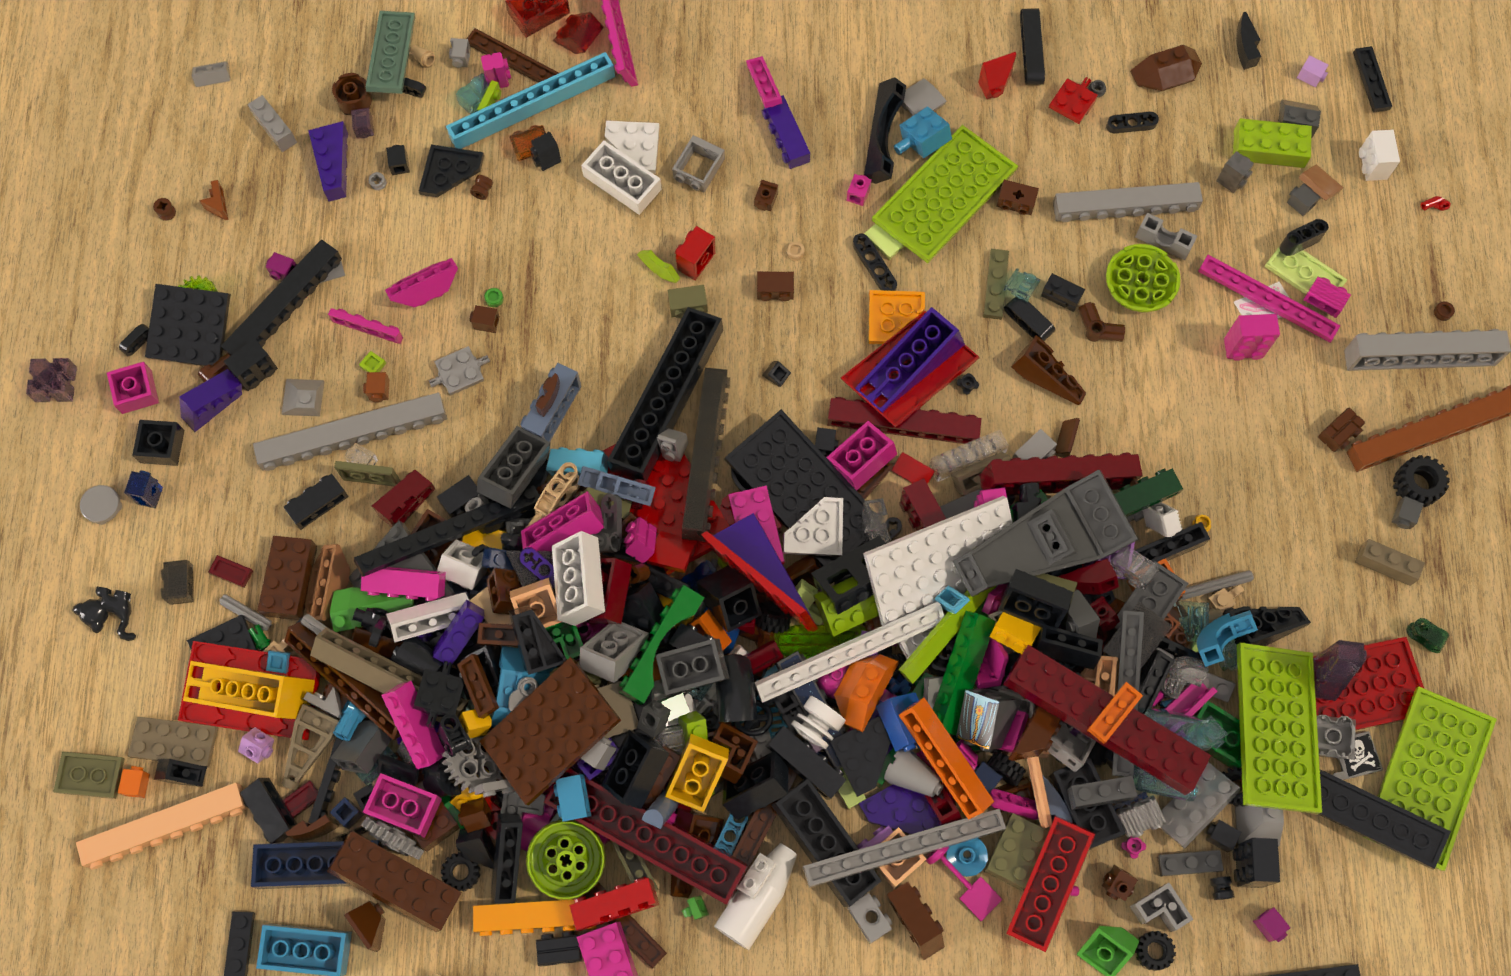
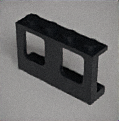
M880 536L811 573L816 588L818 590L822 589L833 603L837 615L874 595L868 570L865 567L866 562L863 553L886 544ZM851 574L858 585L843 594H837L830 584Z

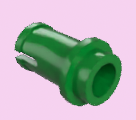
M256 625L254 627L258 634H256L253 627L248 631L256 643V649L263 651L270 645L271 640L267 639L261 626Z

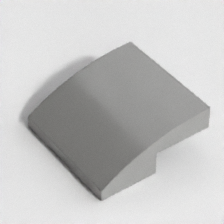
M923 78L906 89L904 102L901 106L905 111L909 110L912 116H914L927 106L936 111L945 105L947 101L930 82Z

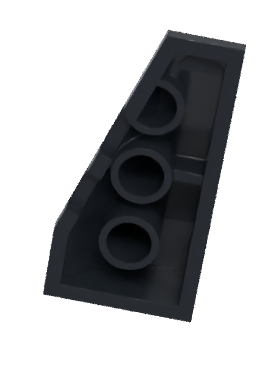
M1243 606L1228 611L1230 617L1250 610L1258 629L1231 640L1236 650V645L1239 643L1267 646L1311 623L1300 607H1278L1277 609L1260 607L1259 609H1250V606Z

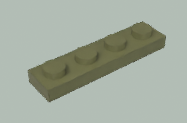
M990 250L983 318L1002 320L1009 251Z

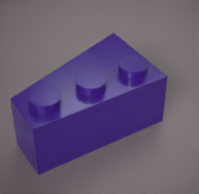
M228 369L179 396L181 418L196 432L242 395V384Z

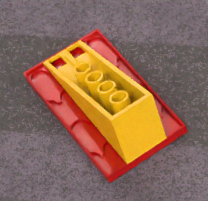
M193 641L178 721L248 732L256 727L268 735L291 738L294 722L302 705L307 704L315 708V706L303 698L307 692L313 695L315 692H318L321 674L302 657L290 656L288 673L285 674L266 671L268 652ZM309 729L304 730L302 740H309Z

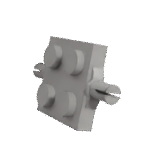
M469 346L434 361L438 368L439 376L428 381L431 387L442 383L451 396L483 382L484 378L481 374L480 366L489 363L490 360L487 355L476 359Z

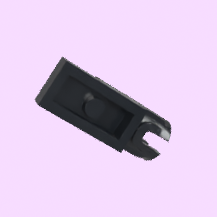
M1026 483L1019 487V502L1012 507L1013 522L1041 504V498L1036 497L1040 493L1039 483Z

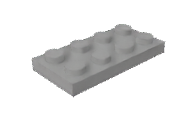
M1208 762L1194 790L1187 795L1179 792L1161 810L1166 822L1162 823L1163 826L1160 828L1185 849L1241 789Z

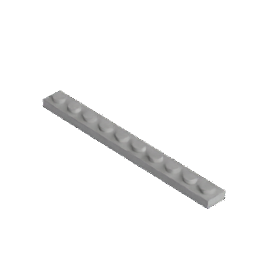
M1000 809L979 814L969 820L965 818L803 866V870L810 888L1005 830L1006 826Z

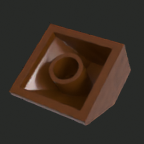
M371 901L349 911L344 916L366 948L378 952L381 949L386 921L382 915L385 911L379 903L375 904Z

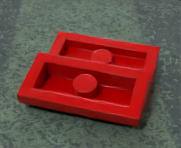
M660 531L655 541L654 554L647 560V564L685 573L689 560L694 556L698 540Z

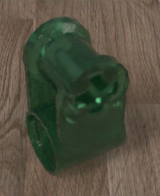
M1420 618L1410 623L1406 629L1411 639L1417 641L1433 653H1440L1449 638L1447 631L1437 627L1425 618Z

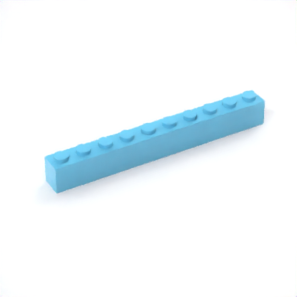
M604 52L447 125L448 135L454 147L462 149L614 78V65L607 53Z

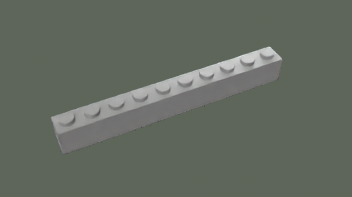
M438 392L253 443L257 465L262 471H271L281 465H292L296 461L310 460L317 455H329L332 451L339 449L347 450L357 444L365 445L375 439L383 440L393 434L400 435L411 429H422L429 424H440L447 420L443 399Z

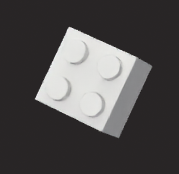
M1394 130L1372 131L1362 147H1360L1359 157L1362 159V173L1365 174L1366 181L1387 180L1400 163Z
M456 539L442 554L437 571L446 572V581H452L463 588L473 590L486 574L487 567H482L481 565L483 552L477 557H473L472 551L475 547Z

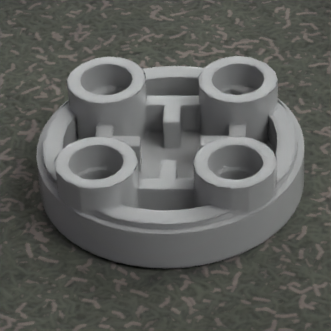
M105 485L90 488L84 493L80 501L82 515L90 522L104 525L112 520L122 509L118 493Z

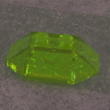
M794 625L789 627L788 631H784V633L779 631L775 633V639L784 656L787 657L798 651L799 654L803 653L806 659H809L854 639L855 632L845 631L833 637L825 629L824 625H816L818 630L814 632H808L801 625Z

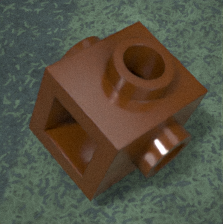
M1114 864L1111 871L1107 872L1104 876L1102 886L1107 890L1106 894L1116 901L1118 898L1126 901L1133 894L1134 886L1138 879Z

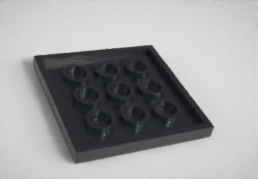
M155 284L145 357L203 366L213 365L222 358L223 349L221 345L224 343L231 294Z

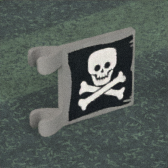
M1369 731L1355 734V760L1337 758L1342 772L1332 775L1346 780L1383 770Z

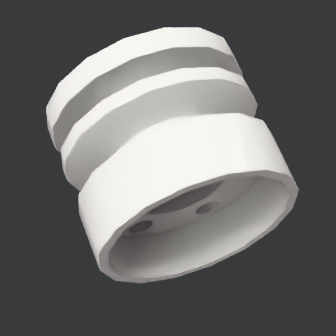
M810 696L803 706L809 715L805 716L798 713L797 717L803 723L800 724L793 720L791 725L807 741L827 749L829 745L822 738L826 737L832 741L834 738L828 732L829 728L839 731L846 720L822 701Z

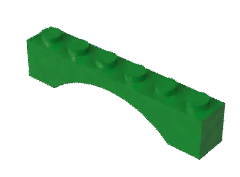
M685 585L679 589L675 588L670 596L672 602L669 606L666 605L660 614L662 616L659 624L656 622L650 631L653 635L649 641H644L640 648L642 653L639 659L635 658L629 667L632 671L629 676L625 675L619 684L622 687L619 693L638 705L645 703L654 687L653 662L661 640L674 625L694 616L705 598Z

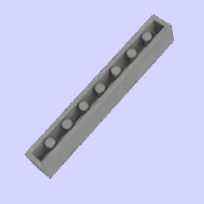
M1199 182L1056 193L1053 207L1056 221L1069 222L1071 220L1086 221L1093 218H1122L1131 215L1138 217L1147 213L1158 215L1168 212L1170 214L1181 211L1195 212L1199 210L1203 199Z

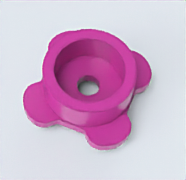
M1131 836L1126 842L1121 844V848L1126 850L1132 859H1136L1138 854L1146 849V844L1138 837L1132 838Z

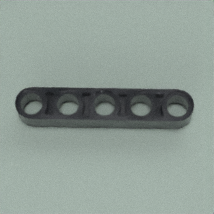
M1039 8L1021 9L1020 27L1025 85H1044L1045 68Z

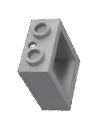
M693 135L672 168L673 178L679 183L690 185L696 191L705 192L725 160V150ZM694 152L714 161L703 180L683 171Z

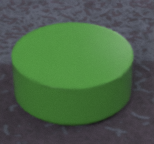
M497 288L487 290L484 295L485 301L490 307H498L503 303V294Z

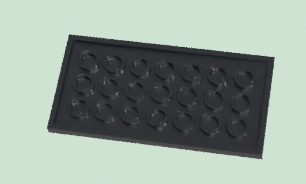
M782 409L724 458L751 489L767 485L773 514L787 529L791 528L824 497L843 498L842 556L856 549L885 523ZM814 555L816 561L822 567L839 558Z

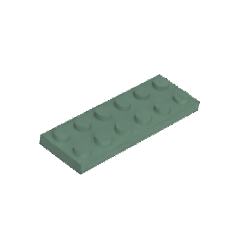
M379 12L365 86L366 92L403 93L415 13Z

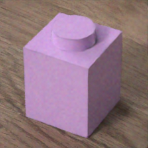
M1309 55L1297 79L1316 87L1319 81L1323 83L1328 73L1325 70L1328 64Z

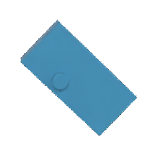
M280 924L262 925L256 969L325 976H344L347 973L352 932Z

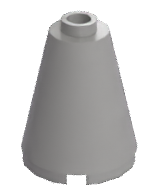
M903 749L896 752L894 755L896 759L893 764L890 763L888 765L884 780L890 784L933 797L935 794L938 796L944 787L941 778L912 750L905 752Z

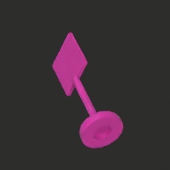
M949 847L930 852L926 856L928 864H934L940 859L968 888L959 899L980 921L1002 901V898L981 876L971 885L943 856Z

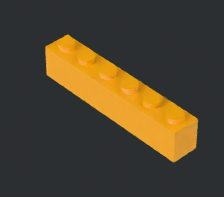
M575 899L473 906V932H479V936H492L494 931H500V935H511L513 930H521V934L534 933V929L541 928L542 932H555L554 928L563 927V931L575 930V925L569 905L574 904ZM596 926L584 930L596 929Z

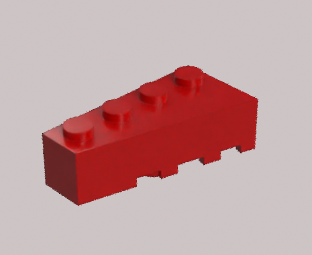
M643 877L629 885L625 883L615 886V890L609 892L606 890L596 892L594 897L586 899V896L575 899L574 904L569 906L576 931L659 906L653 880Z

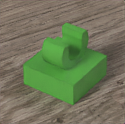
M701 896L688 899L689 907L682 910L685 918L694 916L695 920L709 915Z

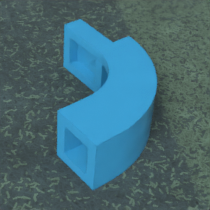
M1250 610L1230 617L1229 613L1212 621L1201 631L1197 638V648L1205 667L1225 660L1222 652L1228 642L1258 630Z

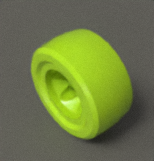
M562 819L543 826L534 835L526 853V866L533 884L542 893L558 900H571L585 895L597 885L604 871L606 854L604 845L595 831L575 820L562 822ZM563 839H567L569 842L566 848L560 845ZM576 846L583 847V852L581 854L575 853L574 850ZM549 849L556 851L554 857L548 856L547 851ZM565 854H568L572 862L569 865L567 863L566 866L562 865L560 857L562 855L565 857ZM577 862L584 863L585 866L582 870L576 868ZM550 865L557 866L555 873L549 872ZM569 871L572 876L570 879H564L563 873Z

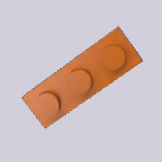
M1125 682L1087 731L1103 744L1106 743L1143 695L1128 682Z

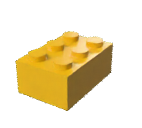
M690 734L682 751L681 758L667 785L665 797L704 812L728 761L729 749Z

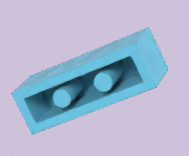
M559 447L558 449L550 450L546 471L554 476L564 463L571 462L577 467L579 477L583 466L607 473L609 467L608 456L604 451L597 449L586 451L581 448L569 450ZM566 468L564 470V475H566L569 472H574V469Z

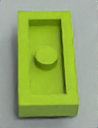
M491 81L477 108L478 111L494 104L496 100L500 99L501 90L498 82Z

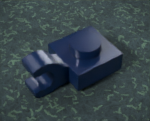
M899 674L897 678L891 677L887 689L891 694L901 696L907 694L913 684L909 683L902 674Z

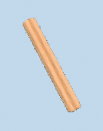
M1039 756L1026 758L1040 827L1049 828L1052 825V819Z

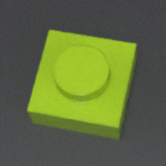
M370 351L360 362L359 366L366 372H380L386 365V361Z

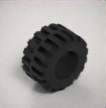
M1418 455L1416 458H1410L1396 471V476L1393 478V482L1396 483L1393 487L1397 489V496L1402 498L1406 496L1424 503L1423 507H1428L1446 493L1445 491L1448 490L1449 485L1447 484L1450 482V478L1446 476L1449 473L1447 470L1444 471L1443 468L1445 466L1443 464L1437 463L1439 460L1435 458L1431 460V456L1423 458V455ZM1414 474L1424 477L1429 489L1418 486L1414 480Z

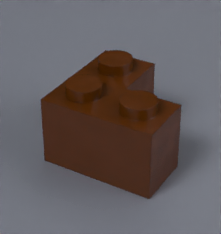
M721 722L711 742L729 749L728 761L721 777L736 784L743 775L758 741Z

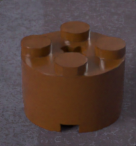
M346 73L338 77L339 80L336 83L334 82L332 86V93L340 110L345 115H358L368 112L371 108L372 94L371 92H366V80L356 73Z

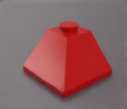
M1016 52L982 64L978 83L986 99L997 98L1003 94L1013 71Z

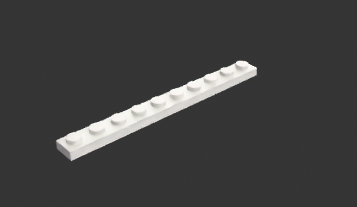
M939 602L933 603L754 682L762 703L935 627L944 617L941 604Z

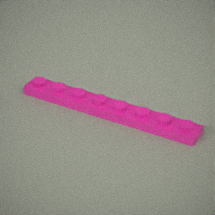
M1207 255L1198 270L1199 273L1329 343L1333 340L1341 326L1210 255Z

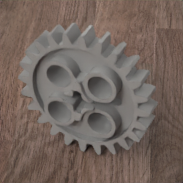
M486 735L470 738L472 749L467 750V754L460 751L456 753V756L450 757L447 751L442 753V756L447 758L442 764L448 765L444 772L451 773L448 779L456 780L454 786L462 784L461 791L468 787L471 794L477 785L503 780L501 777L504 776L490 755L481 749L482 744L479 741ZM484 766L489 769V773L485 771ZM464 767L469 769L470 774L466 773Z
M366 817L361 824L362 827L370 832L369 834L372 837L381 841L382 845L393 851L400 852L407 857L410 855L418 860L424 853L423 849L415 845L416 842L407 837L403 831L394 826L385 824L380 820L375 821L369 817Z

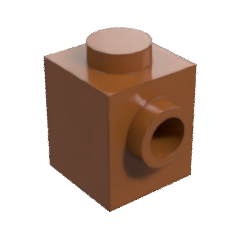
M367 372L363 391L369 400L382 402L389 399L390 379L387 373Z

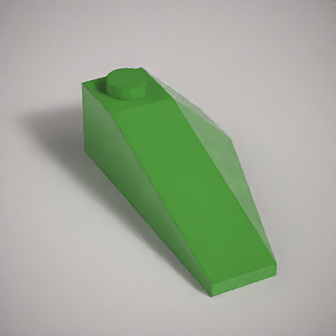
M358 587L336 590L333 592L330 608L333 631L340 632L361 627L362 622L352 620L356 608L366 611L367 607L382 608L391 613L415 606L414 600L407 599L406 595H399V597H387V593L368 595L367 591H361Z

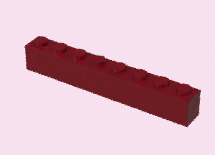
M843 397L831 398L827 426L858 430L869 421L885 434L977 446L980 439L982 418H978L975 415H958L955 412L940 413L938 410L933 409L929 411L918 409L900 425L894 427L863 400L856 399L851 401Z

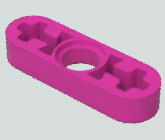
M998 789L991 790L990 796L994 800L991 804L992 807L1034 820L1039 819L1035 800Z

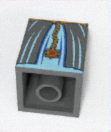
M990 688L965 690L956 737L964 740L963 743L967 745L976 744L980 746V749L983 751L992 752L993 749L1001 748L1022 699Z

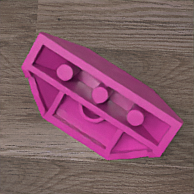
M449 258L446 261L432 264L399 280L391 287L385 289L390 301L411 307L422 306L427 301L441 297L449 291L458 267L454 260Z

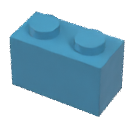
M584 774L557 779L556 784H554V793L559 798L560 805H557V812L559 818H562V822L591 816Z

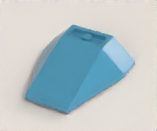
M502 646L499 661L501 671L496 694L499 708L490 714L492 719V726L490 728H494L512 712L508 707L509 697L517 689L518 682L522 678L532 677L540 686L549 677L550 672L558 666L528 675L524 669L519 648ZM527 683V684L524 686V689H525V690H528L529 687H530V684Z

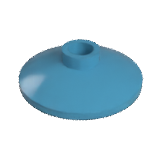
M979 838L949 846L946 857L962 876L969 877L979 874L985 868L988 861V852L985 844ZM965 851H970L971 856L964 857L963 853Z

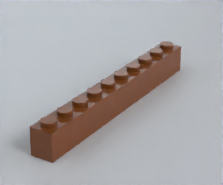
M1511 385L1503 388L1501 392H1490L1485 398L1476 397L1466 405L1463 403L1457 404L1452 410L1447 411V409H1443L1437 412L1436 416L1430 417V415L1419 419V422H1408L1400 429H1389L1384 435L1375 434L1365 442H1362V440L1356 441L1351 444L1352 447L1346 453L1356 472L1509 417L1511 416Z

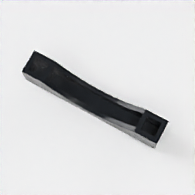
M896 77L879 83L864 171V176L872 179V182L875 184L892 179L894 162L888 151V135L892 121L904 102L906 85Z

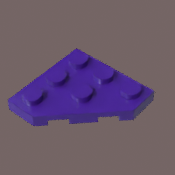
M891 785L858 804L869 823L884 827L889 825L892 830H896L899 827L903 833L914 834L941 826L923 794L896 785Z

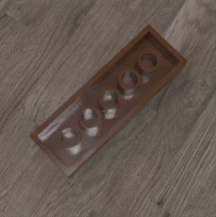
M354 831L347 835L326 871L434 932L442 930L462 893Z

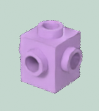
M254 727L242 736L238 752L258 764L264 758H269L272 754L274 739Z

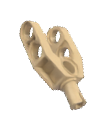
M564 463L544 488L534 506L535 516L525 528L567 504L580 488V485L577 484L571 486L575 479L579 481L578 470L573 463ZM566 468L574 469V472H569L566 475H564V470ZM556 483H559V484L556 486V488H555L554 490H552L553 485L556 484ZM566 494V499L564 501H560L563 495Z

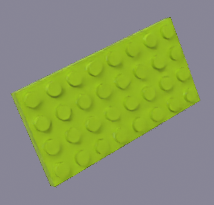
M961 125L952 135V140L941 146L878 210L871 221L926 263H929L1002 186L1004 179L1008 180L1018 169V165L964 125Z
M1239 643L1236 647L1243 805L1314 814L1322 813L1313 653Z
M1418 686L1415 688L1378 797L1451 831L1435 867L1438 870L1445 871L1497 719Z

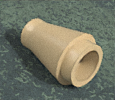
M413 45L410 48V54L423 67H430L434 64L436 57L432 51L417 45Z

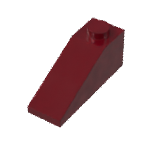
M944 787L938 796L936 794L933 797L924 795L941 825L962 820L958 809Z

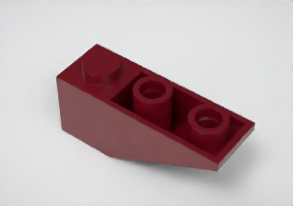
M1108 558L1058 576L1059 578L1077 582L1076 590L1079 589L1081 594H1103L1119 588L1117 575Z

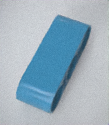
M730 814L715 846L732 855L747 825L748 816L745 817L742 823H736ZM727 832H733L736 835V839L733 842H727L724 839Z

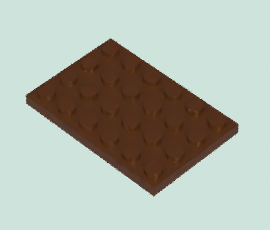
M570 657L479 742L524 804L529 806L612 730L621 719L574 658Z

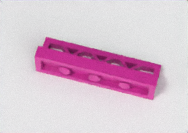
M1196 678L1153 720L1175 733L1218 691L1214 687L1207 688Z

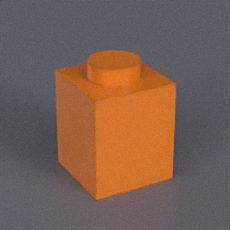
M131 766V769H123L118 794L127 797L145 798L150 774L143 771L144 768Z

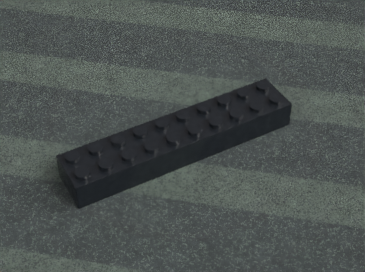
M687 307L607 460L611 472L633 480H648L661 454L657 437L668 428L674 429L723 332L722 318Z

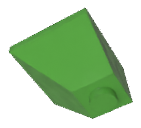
M1099 926L1076 955L1103 975L1116 976L1134 955L1140 940L1122 927Z

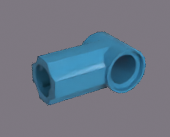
M348 700L342 709V716L333 734L341 740L349 741L358 724L362 722L366 715Z

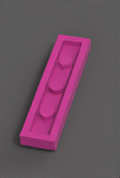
M763 56L746 60L747 68L764 107L768 108L782 104V98Z
M331 308L328 313L331 321L397 344L402 342L403 337L395 326H384L377 320L369 321L361 315L348 314L343 309L336 310Z

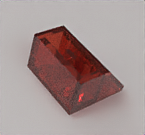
M591 12L572 14L566 19L567 23L564 27H561L556 32L557 36L553 41L575 54L585 53L604 26Z

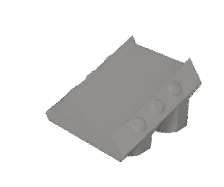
M1317 715L1319 756L1355 760L1356 720L1348 716L1337 718Z

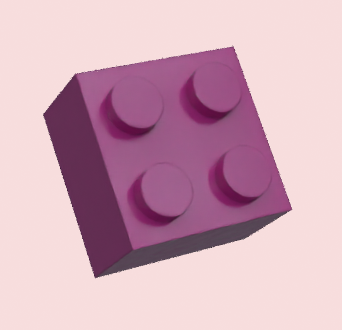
M145 362L107 372L113 404L121 414L159 403L152 370Z

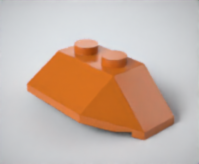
M878 654L850 664L834 694L841 716L846 720L844 723L846 726L861 732L864 731L899 664L898 661Z

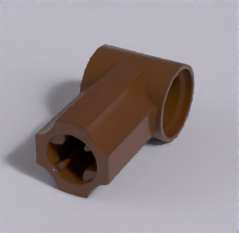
M227 353L213 365L202 367L198 372L201 380L206 382L227 369L231 372L224 363L230 355Z

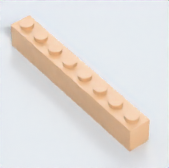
M233 783L78 841L76 845L81 865L91 870L102 867L103 863L107 861L115 862L123 859V855L140 853L147 846H159L164 843L163 840L180 838L187 831H199L203 829V825L220 823L224 817L241 815L243 810L248 809L240 794L243 791V787L238 783Z

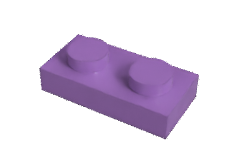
M889 825L885 829L881 826L873 833L875 837L870 841L864 839L857 847L863 849L880 844L894 831Z

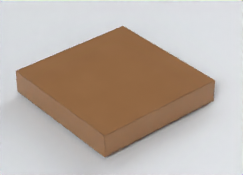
M1317 164L1299 176L1301 181L1325 201L1338 194L1344 188Z

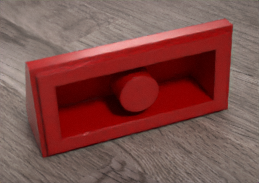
M904 452L900 454L891 470L912 484L924 478L928 485L935 473L933 469Z

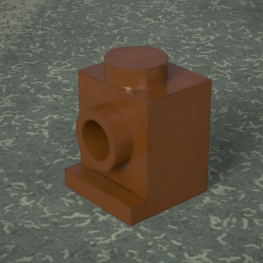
M761 179L754 198V206L762 211H772L778 195V184Z

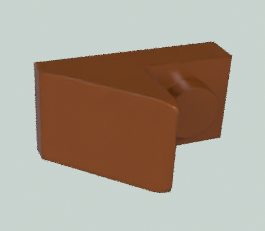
M218 180L211 181L212 188L209 189L211 198L199 201L205 210L224 220H229L223 188Z

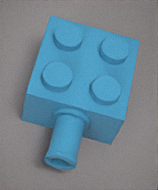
M927 106L899 125L902 140L894 145V150L898 155H901L911 147L920 156L925 158L952 140L950 124Z

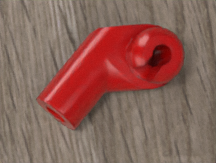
M1439 196L1421 202V208L1424 211L1432 207L1445 211L1451 206L1450 201Z

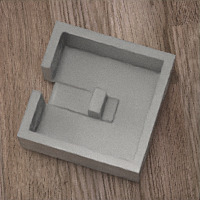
M1060 720L1059 724L1062 726L1056 736L1052 735L1050 740L1053 743L1048 752L1072 771L1076 772L1084 765L1096 741L1090 737L1087 739L1082 735V732H1079L1075 737L1070 733L1074 727L1068 728L1064 721Z

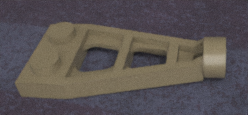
M302 705L294 722L284 779L281 783L284 787L297 790L301 779L335 736L333 731L340 719L310 705ZM305 729L320 735V740L313 748H308L302 744V736ZM298 750L309 754V758L303 767L294 763Z

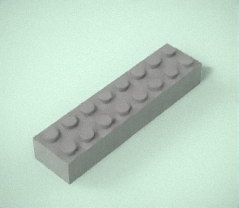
M1476 329L1469 332H1462L1461 330L1452 332L1434 331L1432 333L1418 331L1410 334L1405 332H1397L1395 334L1381 332L1376 335L1360 333L1355 336L1344 350L1347 371L1496 366L1511 352L1507 330L1499 331V329H1491L1489 331Z

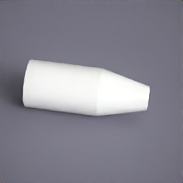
M781 843L767 856L759 853L714 927L738 945L750 950L784 896L797 854Z

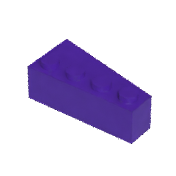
M341 121L308 130L323 191L328 201L345 198L347 190L346 159L348 131L344 122Z

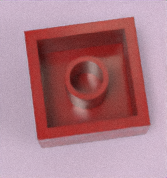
M698 226L693 231L690 230L686 235L685 242L680 244L675 251L677 270L696 281L716 254L715 236Z

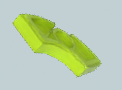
M641 250L637 254L642 262L659 277L673 283H677L680 280V276L673 266L659 259L652 250Z

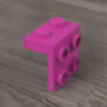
M991 637L975 682L978 689L1001 686L1002 679L1005 676V668L1009 662L1008 652L1004 650L1001 643H998Z

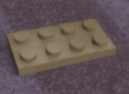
M137 717L128 757L158 761V759H174L210 767L218 727Z

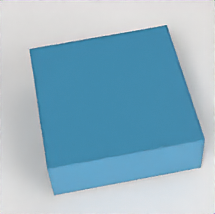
M269 650L266 671L288 673L290 653Z

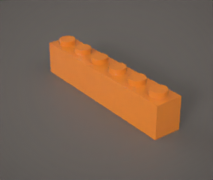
M925 697L913 703L900 713L899 717L967 819L969 820L983 813L994 800Z

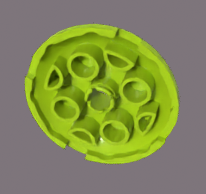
M1134 244L1124 247L1123 250L1112 257L1106 270V283L1113 298L1125 308L1136 312H1154L1166 307L1177 295L1180 287V272L1177 264L1173 263L1162 249L1148 244Z

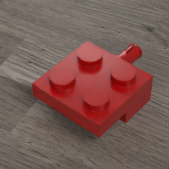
M1085 77L1081 84H1077L1067 78L1049 104V108L1080 124L1095 104L1098 94L1087 89L1091 79Z

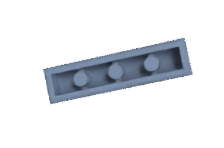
M667 786L642 817L644 822L659 829L663 827L680 805L679 802L665 797Z

